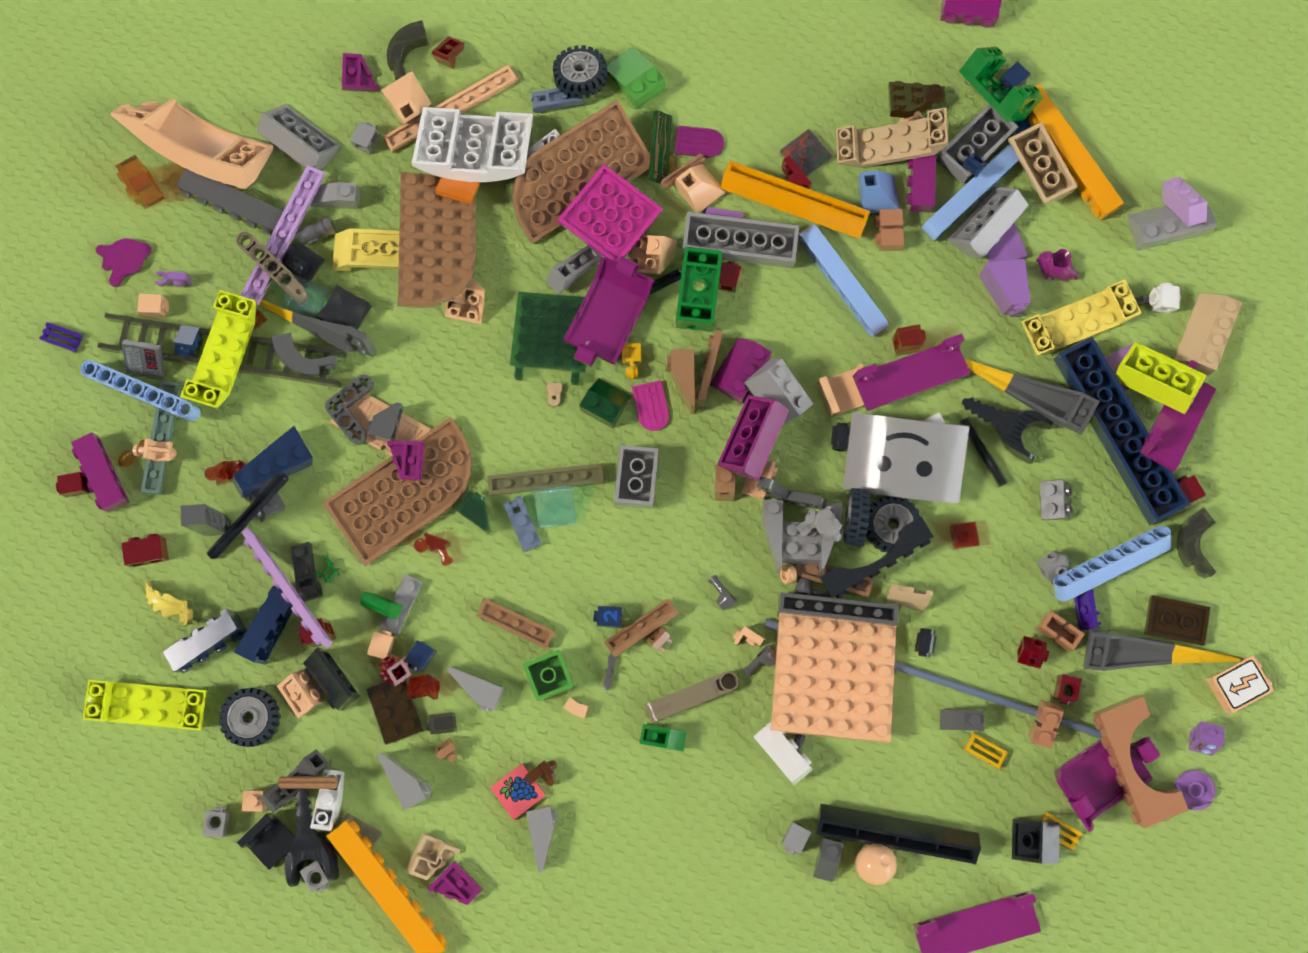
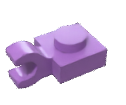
M156 272L158 276H163L162 281H155V284L160 287H164L170 282L173 286L184 287V285H191L192 278L185 272Z

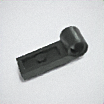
M305 542L292 546L291 553L297 593L304 602L322 597L323 590L316 577L312 544Z

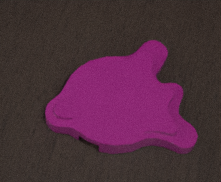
M129 238L120 239L111 245H98L96 247L97 254L103 257L102 268L106 271L112 270L109 283L113 287L120 286L125 277L139 272L143 268L144 259H147L152 250L149 244Z

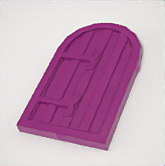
M678 125L676 155L696 157L698 154H703L705 158H713L722 152L724 139L717 130Z

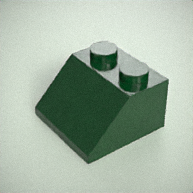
M598 378L588 389L579 408L585 414L614 428L632 396Z

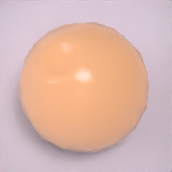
M868 844L857 854L855 866L859 877L865 883L877 886L888 883L894 877L897 870V861L893 851L881 844Z

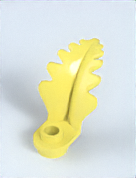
M146 581L145 597L148 599L149 605L153 604V611L158 612L161 610V614L164 617L179 614L180 623L183 622V626L192 624L193 611L192 609H187V601L179 600L170 594L162 595L159 591L152 588L150 581Z

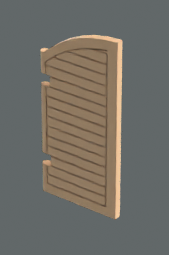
M348 391L345 399L352 400L355 396L354 391ZM366 394L348 410L367 434L365 442L381 450L383 445L388 447L387 442L371 438L368 435L367 426L369 421H372L374 415L390 406ZM402 413L394 441H415L429 432L431 428ZM344 417L341 420L342 426H347L351 423L350 417ZM333 419L330 421V423L339 427ZM354 428L351 429L355 437L361 439V433H358ZM388 447L385 453L393 456L390 447Z

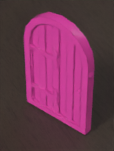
M662 381L632 386L641 425L649 431L662 429L669 419V410L666 404Z

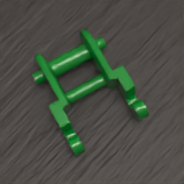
M323 555L322 558L328 562V567L322 573L316 570V575L320 578L324 577L326 583H332L331 579L336 573L340 574L338 572L339 569H335L332 566L334 563ZM330 568L334 570L328 577L324 575Z

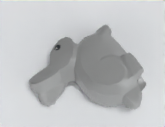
M830 505L819 512L814 509L809 510L805 516V521L796 527L802 537H806L812 528H816L822 537L834 539L837 542L841 540V535L845 530L834 516Z

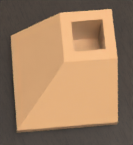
M412 71L381 89L398 120L403 124L422 113L423 107H428L432 104Z
M703 164L689 168L675 180L674 187L696 213L702 212L726 193V190L720 188V183Z
M643 235L632 248L631 260L638 263L637 272L661 274L675 258L677 240L665 236Z
M471 278V281L458 297L446 301L445 317L482 324L485 289Z

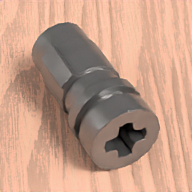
M328 216L323 218V221L320 219L318 223L298 230L296 237L300 244L308 243L310 245L320 241L322 237H329V234L331 236L336 234L337 230L331 217Z

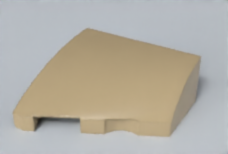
M891 584L888 587L885 602L923 612L932 597L933 591L927 590L922 592L913 587Z
M423 832L406 869L410 875L428 880L437 869L446 865V861L454 854L457 855L460 852V848Z

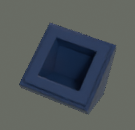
M972 153L966 158L962 166L977 177L987 166V163Z

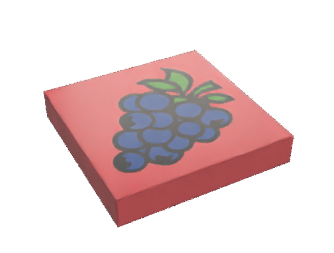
M523 763L491 787V790L513 820L546 796L536 781L532 785L526 782L524 777L529 771Z

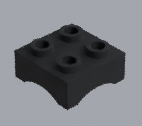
M336 285L328 302L317 317L322 321L350 326L358 330L372 306L366 300Z

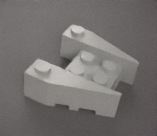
M764 500L762 528L765 532L777 573H780L782 563L819 565V575H822L833 547L834 539L822 537L816 528H812L806 537H802L796 528L802 522L783 521L782 500ZM826 503L825 507L830 505L834 516L841 524L842 503Z

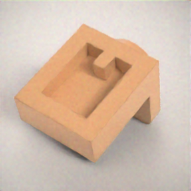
M745 626L743 629L738 628L732 637L735 639L734 644L737 645L742 636L746 637L744 641L753 647L755 645L760 646L764 638Z

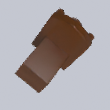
M544 760L526 774L524 779L529 785H532L542 777L548 786H553L555 784L554 779L556 778V773L553 771L557 767L556 761L551 760L547 764Z

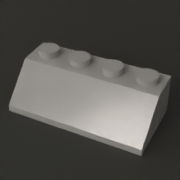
M286 104L263 112L257 128V132L263 135L265 139L271 141L305 168L309 165L318 170L324 169L342 147Z
M994 186L947 240L967 256L982 259L988 254L993 245L1000 240V237L1011 228L1014 221L1023 214L1024 210L1028 207V203L1018 189Z
M1208 205L1207 222L1187 226L1168 206L1127 215L1137 251L1209 234L1217 226L1212 210Z

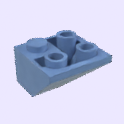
M879 170L861 172L859 174L857 184L861 208L870 211L869 215L878 214L880 209H899L894 175Z

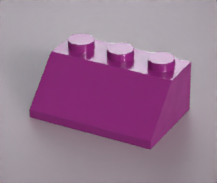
M942 0L940 21H945L949 24L963 23L967 26L981 25L985 28L994 27L999 16L1002 0Z
M738 337L711 380L710 386L742 404L750 391L744 382L769 361L772 351L754 341Z

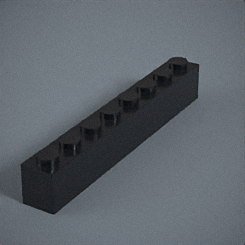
M820 804L816 835L870 845L881 844L896 850L971 864L977 863L981 851L980 837L977 832Z

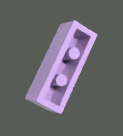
M1173 177L1170 180L1163 181L1162 202L1187 226L1207 222V201L1181 177Z

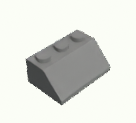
M771 358L744 382L754 396L775 399L789 409L783 424L800 416L813 404L782 358Z

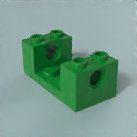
M998 47L976 48L959 72L1006 122L1025 120L1043 99L1040 90L1034 85L1014 86L1010 91L1004 89L1001 81L993 77L1007 60L1003 56L1002 50Z
M685 247L676 313V328L713 332L723 251ZM702 282L705 287L703 290L698 291L694 288V284Z

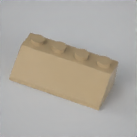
M1042 122L1008 139L1043 204L1056 202L1070 195L1078 187Z
M1200 293L1173 360L1184 365L1193 360L1198 363L1195 370L1206 375L1216 371L1242 302L1226 295Z

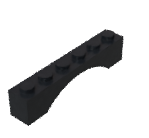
M918 517L902 527L893 547L877 561L858 568L846 569L835 567L820 576L819 579L830 597L836 596L838 599L847 593L846 589L852 586L855 589L862 585L864 578L868 576L873 578L880 574L879 569L884 566L888 569L897 564L896 559L903 556L905 559L912 555L914 548L927 546L931 543L930 539L934 536L923 518Z

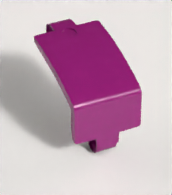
M602 256L591 287L564 337L565 342L578 347L574 359L590 367L593 366L597 357L611 364L616 363L647 302L654 279L637 272L638 263L623 256L620 257L618 262Z
M1144 737L1133 744L1130 743V757L1135 772L1147 784L1153 778L1144 763H1150L1160 756L1150 737ZM1101 739L1054 771L1057 783L1088 832L1094 829L1093 820L1124 799L1123 794H1125L1123 788L1116 780V770L1109 763L1108 757L1110 755L1108 750L1102 745Z

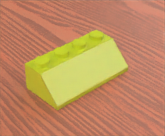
M1134 342L1115 374L1120 384L1183 414L1189 409L1207 376L1137 342Z

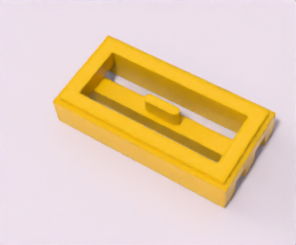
M972 732L963 750L1000 770L1008 751ZM974 739L1002 753V756L1000 757L973 742ZM973 746L999 761L998 764L970 749V747Z
M1045 812L1041 821H1046L1049 818L1054 822H1059L1062 827L1075 834L1073 837L1060 829V834L1071 840V843L1069 844L1060 838L1059 843L1074 851V846L1078 843V839L1083 833L1050 813Z

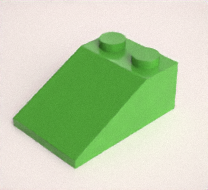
M631 47L607 64V74L635 109L665 89V79L634 47Z

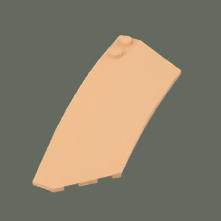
M170 99L164 104H158L157 101L143 102L142 106L131 107L130 104H125L111 112V116L167 159L196 174L223 184L237 186L241 189H246L256 181L274 149V145L239 136L207 122L178 104L176 99Z

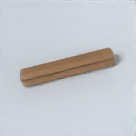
M698 154L663 178L660 182L661 186L664 189L670 188L675 184L677 177L691 167L704 164L706 158L703 154Z
M281 776L278 780L280 788L335 789L338 785L336 777Z

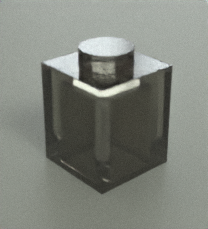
M455 712L429 715V719L426 720L427 731H430L431 735L457 732Z

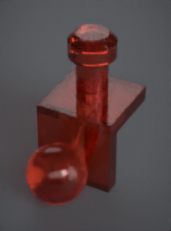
M242 460L222 461L213 467H208L204 475L207 480H216V484L220 485L227 480H233V475L245 466V463Z
M425 533L426 540L419 538L414 542V549L417 552H425L429 545L432 553L439 552L443 566L452 564L453 559L449 557L446 548L452 546L448 540Z

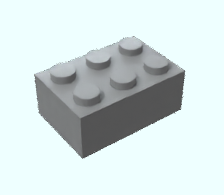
M620 445L614 498L615 506L653 509L659 449Z

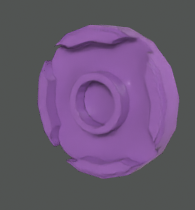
M1187 770L1181 773L1175 780L1174 789L1182 792L1187 807L1190 810H1203L1209 807L1213 798H1215V784L1211 777L1204 772Z

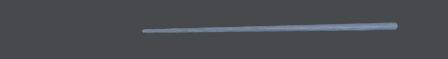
M770 619L766 620V627L778 630V622ZM895 661V670L1032 716L1036 715V708ZM1063 717L1061 719L1060 725L1102 738L1100 730Z

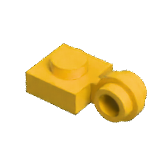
M627 343L622 350V363L630 364L629 367H626V377L630 378V380L638 378V366H634V364L641 363V343Z

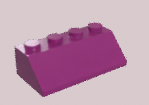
M748 395L717 465L745 478L759 480L789 409L775 399Z

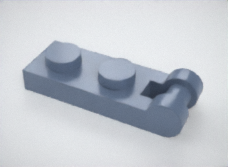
M559 88L531 93L534 113L584 104L583 99H578V95L575 98H571L570 94L566 96L564 92L561 93Z
M520 495L515 497L516 500L506 501L503 505L521 547L526 552L542 544ZM519 506L521 511L514 514L512 509Z

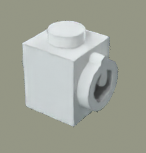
M1161 283L1160 286L1153 287L1149 295L1152 311L1171 313L1179 309V302L1181 300V295L1179 294L1180 287L1172 286L1171 283Z

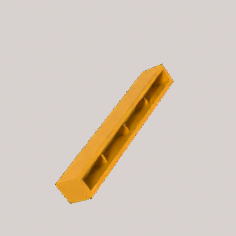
M1038 84L1036 87L1040 90L1043 99L1028 115V121L1032 127L1042 122L1077 184L1082 199L1090 205L1093 215L1101 221L1119 210L1124 202L1045 90Z
M733 161L729 162L720 186L721 189L730 193L743 196L746 199L754 200L763 205L776 208L858 239L862 235L870 211Z
M348 819L326 837L416 953H442L447 948L445 944L447 942L446 938L441 932L437 933L433 928L435 926L433 921L421 913L422 907L416 900H411L408 896L410 892L404 884L400 885L397 882L396 873L391 868L387 869L382 855L379 852L375 853L371 848L373 844L366 836L363 838L359 832L360 827L354 820L351 822Z

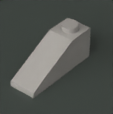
M336 182L320 185L310 206L359 209L361 191L356 183Z
M587 245L553 267L546 282L560 294L571 287L598 263L602 255Z
M450 666L447 667V671L474 702L480 704V709L490 712L491 709H497L505 688Z
M551 806L526 812L538 872L544 870L555 822L558 821L556 810H552Z

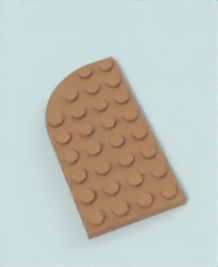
M618 100L610 103L536 150L527 158L525 173L516 176L513 186V208L516 218L531 244L561 226L557 219L603 164L627 182L649 169L650 154Z
M401 172L397 306L430 308L440 306L441 303L458 297L473 276L476 260V195L472 204L436 195L435 190L441 179L439 176Z
M451 417L415 440L425 443L421 481L400 479L397 465L394 464L393 456H391L323 502L364 566H367L447 512L465 492L471 476V453L466 439Z

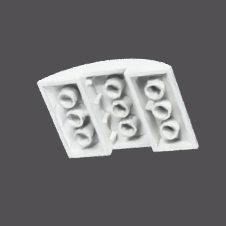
M423 107L412 166L435 176L467 182L501 181L524 174L533 114L496 112V117L461 115L460 109Z

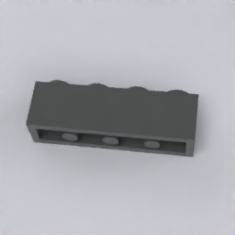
M206 504L180 506L181 526L203 536L223 535L231 526L230 518L227 515Z

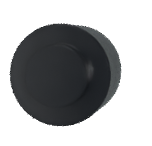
M837 423L836 426L832 427V450L846 452L848 450L850 427H848L847 423Z
M920 628L915 644V652H918V656L930 658V654L934 655L937 639L935 630Z

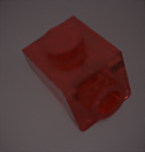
M429 674L410 678L407 697L415 699L429 696L436 700L438 699L440 682Z

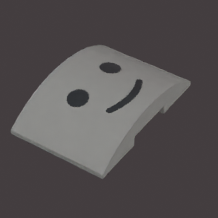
M852 412L843 488L850 490L851 488L870 490V493L901 498L959 503L969 426Z

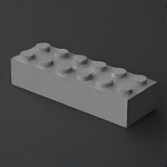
M687 212L682 254L684 255L685 247L723 251V260L793 268L796 259L799 226Z

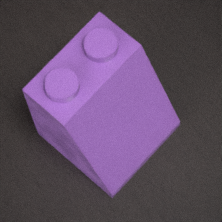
M1025 259L993 261L985 264L979 273V277L1001 313L1009 315V317L1020 316L1031 303Z

